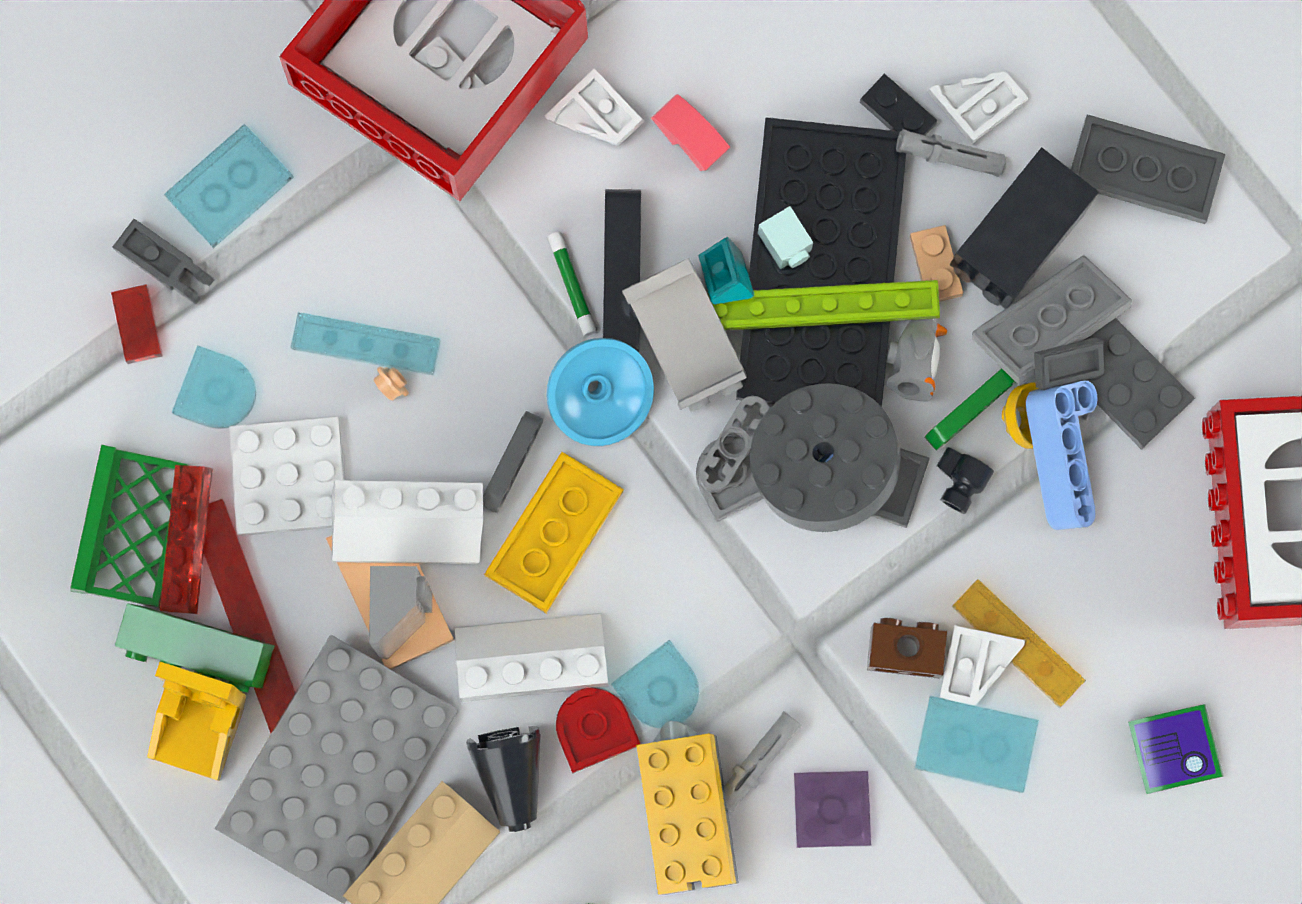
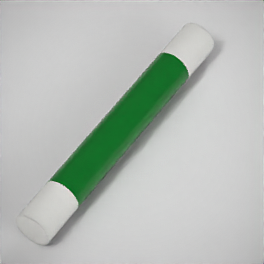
M561 232L552 233L547 238L584 337L595 334L597 330Z

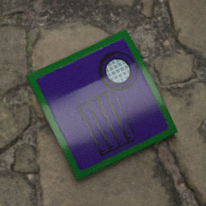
M1205 704L1128 722L1146 794L1224 777Z

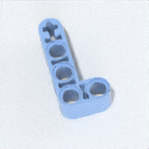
M1085 380L1051 387L1047 390L1036 389L1029 392L1026 398V412L1046 518L1051 528L1055 530L1089 527L1095 519V505L1078 416L1094 411L1098 398L1094 385Z

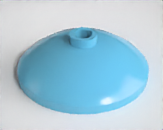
M594 338L573 346L557 361L547 384V405L553 421L569 438L590 446L610 445L625 439L643 423L652 405L654 383L647 362L634 348L616 339ZM593 381H598L597 389L589 391V384Z

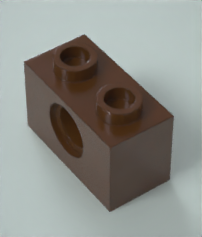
M880 618V623H873L870 630L867 671L940 679L944 671L947 631L939 630V624L917 622V627L902 626V620ZM902 638L912 639L917 646L916 654L910 657L902 655L897 648L898 641Z

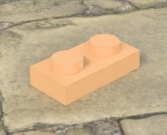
M943 225L910 233L909 237L921 281L938 280L939 302L962 297L963 290L960 278L955 274L954 268L950 266L954 256L946 226Z

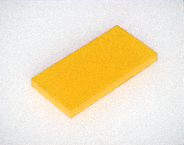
M561 452L487 568L484 576L547 614L624 489L564 452Z

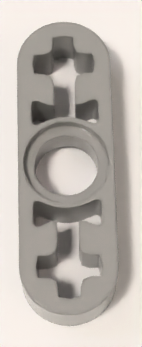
M749 396L744 398L737 406L699 468V483L706 491L712 493L721 492L732 481L751 449L754 436L753 434L750 437L744 429L735 427L733 424L738 422L740 426L743 425L747 413L744 411L745 407L752 409L754 405L759 406V415L763 417L769 410V406L764 399L758 396ZM753 419L748 427V431L755 433L761 420ZM727 436H740L745 443L744 449L738 454L728 453L723 446ZM718 452L723 459L735 462V465L730 467L726 462L721 472V476L725 479L722 482L716 480L711 484L708 482L709 475L705 471L707 469L714 470L717 467L720 458L713 456Z

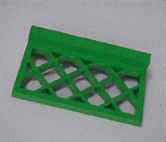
M101 444L70 592L86 593L158 608L188 464L117 450L116 447ZM121 459L137 462L144 475L126 485L119 475ZM144 464L156 467L148 471ZM163 468L179 471L177 484L164 493L152 477V475ZM148 479L159 496L141 507L130 489ZM118 480L123 489L114 494ZM175 492L171 506L166 497ZM126 493L137 510L119 521L111 510L113 500ZM162 500L170 511V517L167 522L155 529L144 511ZM140 514L151 532L133 543L122 525ZM110 515L115 524L107 529ZM118 528L130 546L111 557L103 545L104 538ZM167 528L165 541H163L159 532ZM155 536L163 548L162 555L150 564H147L137 546ZM133 550L144 567L130 577L125 578L114 561ZM101 552H103L108 560L99 565ZM160 563L156 577L151 568ZM109 564L112 565L122 582L110 590L94 587L97 572ZM147 571L155 583L153 597L136 595L129 582ZM125 585L130 594L117 590Z

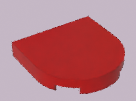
M598 688L578 690L566 698L558 711L556 733L573 774L637 747L636 745L641 744L624 704L618 697L606 690Z

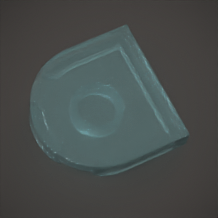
M197 345L171 413L210 428L224 429L229 428V426H235L249 415L255 404V381L249 370L240 361Z
M670 640L611 683L612 688L636 719L654 728H662L669 721L685 722L692 715L698 703L699 684L697 677Z

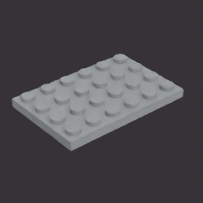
M330 635L214 829L345 904L347 899L343 895L364 872L457 714L458 709L337 637Z

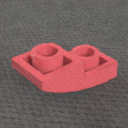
M678 94L673 96L651 117L671 144H679L700 171L707 170L730 148L715 128Z

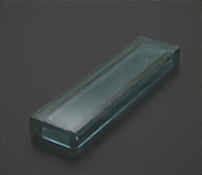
M298 312L291 349L434 376L441 340L437 337Z

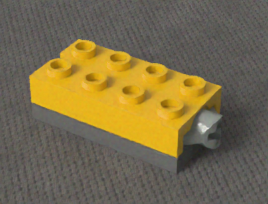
M669 721L662 726L652 743L636 745L658 895L695 890L694 883L701 882L702 888L739 884L729 815L725 802L724 781L717 736L710 733L698 735L681 722Z

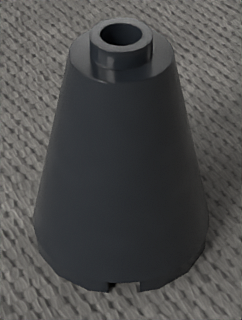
M528 726L530 733L520 734L519 727L478 735L479 743H476L471 738L466 741L468 752L500 826H508L509 832L531 828L530 822L537 819L541 739L540 730L537 726Z

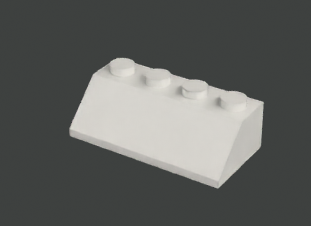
M334 481L332 489V562L479 564L483 526V483Z
M601 613L455 628L459 698L462 702L608 687Z

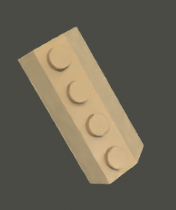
M441 781L345 892L343 897L351 904H439L498 836L500 831L447 784Z

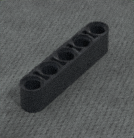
M605 189L603 338L622 341L639 353L640 322L622 291L640 282L641 190Z

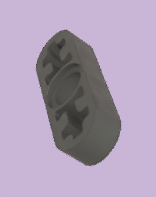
M528 411L524 413L485 490L483 507L496 513L499 512L543 423V418Z

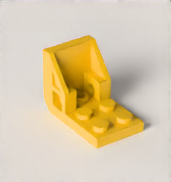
M159 662L155 676L164 682L162 686L164 691L156 711L147 758L219 781L244 711L247 695L231 684Z

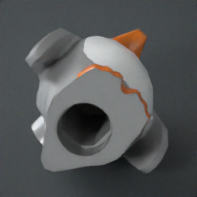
M935 319L911 320L905 327L899 341H890L886 362L894 364L895 374L887 379L886 386L905 399L928 401L931 399L935 391L933 379L938 371L940 360V345L936 337L946 335L948 330L938 324Z

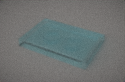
M244 123L170 188L164 196L212 248H215L294 177Z
M929 696L914 769L1024 793L1039 720Z

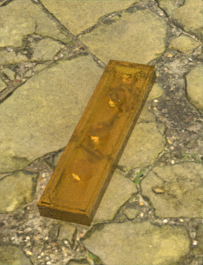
M977 579L952 605V608L976 630L1025 640L1023 648L1017 653L1011 663L1059 708L1086 681L980 580Z

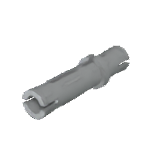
M902 129L896 143L897 152L923 157L926 159V162L933 164L936 161L944 162L996 177L1002 174L1005 166L1004 154L942 140V136L936 134L930 137Z
M785 711L781 713L782 715L759 741L741 765L736 764L732 769L735 773L724 785L726 808L730 812L734 811V808L751 787L756 788L759 785V777L775 757L778 756L798 728L800 729L802 726ZM778 734H781V736L768 750L762 759H759V757L763 754V752L767 749L771 742L776 738V736ZM754 764H756V767H755V768L752 770V772L747 776V778H746V779L744 780V782L740 785V787H739L738 789H735V787H736V786L739 784V782L744 778V776H745V775L747 774V772L751 769V767H752Z

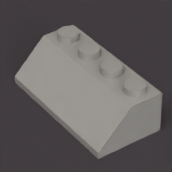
M370 566L369 643L380 659H388L425 623V613H432V590L428 586L426 577L420 575L417 566Z

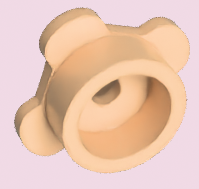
M381 366L377 368L379 375L374 378V382L388 399L393 401L402 394L405 397L409 394L404 387L407 381L394 367L391 369L385 367L383 369Z

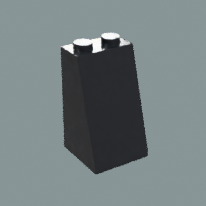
M1041 147L956 252L950 266L954 268L955 274L966 283L972 282L982 290L983 296L990 303L996 306L1001 305L1004 309L1008 308L1083 218L1099 191Z

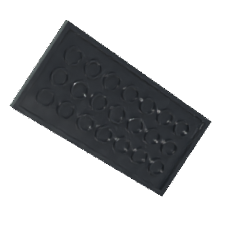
M765 118L749 278L753 290L894 283L906 153L896 151V143L900 131ZM790 206L813 241L812 250L808 253L810 257L805 262L794 268L787 265L780 269L758 235L759 224ZM890 321L743 329L740 362L747 374V378L741 380L743 387L737 390L736 400L742 401L749 396H758L764 399L767 404H775L782 397L797 389L809 385L831 383L855 388L873 398L882 407Z

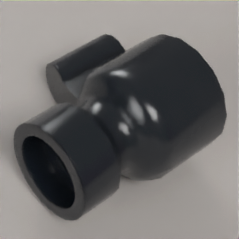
M947 447L936 466L953 481V485L950 488H946L940 500L953 510L966 514L972 504L971 496L983 492L994 470L970 455L961 454Z

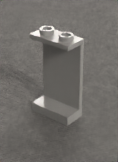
M690 258L622 291L628 304H631L678 400L677 404L680 410L689 407L690 411L693 412L710 403L708 396L719 391L722 392L723 396H726L743 387L741 380L747 378V374Z

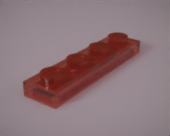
M175 465L160 611L198 614L213 468Z

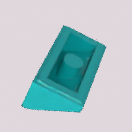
M728 237L698 255L710 301L713 304L754 297L743 254Z

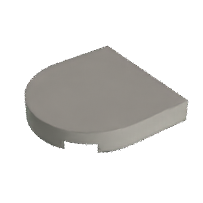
M727 436L723 446L728 453L738 454L744 449L745 443L742 438ZM715 440L704 449L699 457L696 467V480L716 522H719L760 501L763 497L753 478L750 451L725 490L712 493L706 491L700 485L698 479L699 468L716 442ZM718 452L713 456L720 458L717 467L714 470L707 469L705 471L709 475L708 482L711 484L716 480L722 482L725 479L721 476V472L726 462L730 467L735 465V462L723 459Z

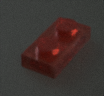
M147 284L111 292L125 362L131 364L162 357V348Z

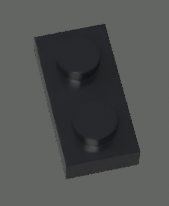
M885 73L860 99V104L891 131H902V129L926 136L937 123L935 117Z

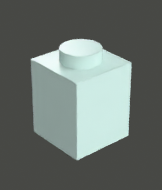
M790 206L759 224L758 235L780 269L787 265L794 268L810 257L808 253L812 250L813 241Z

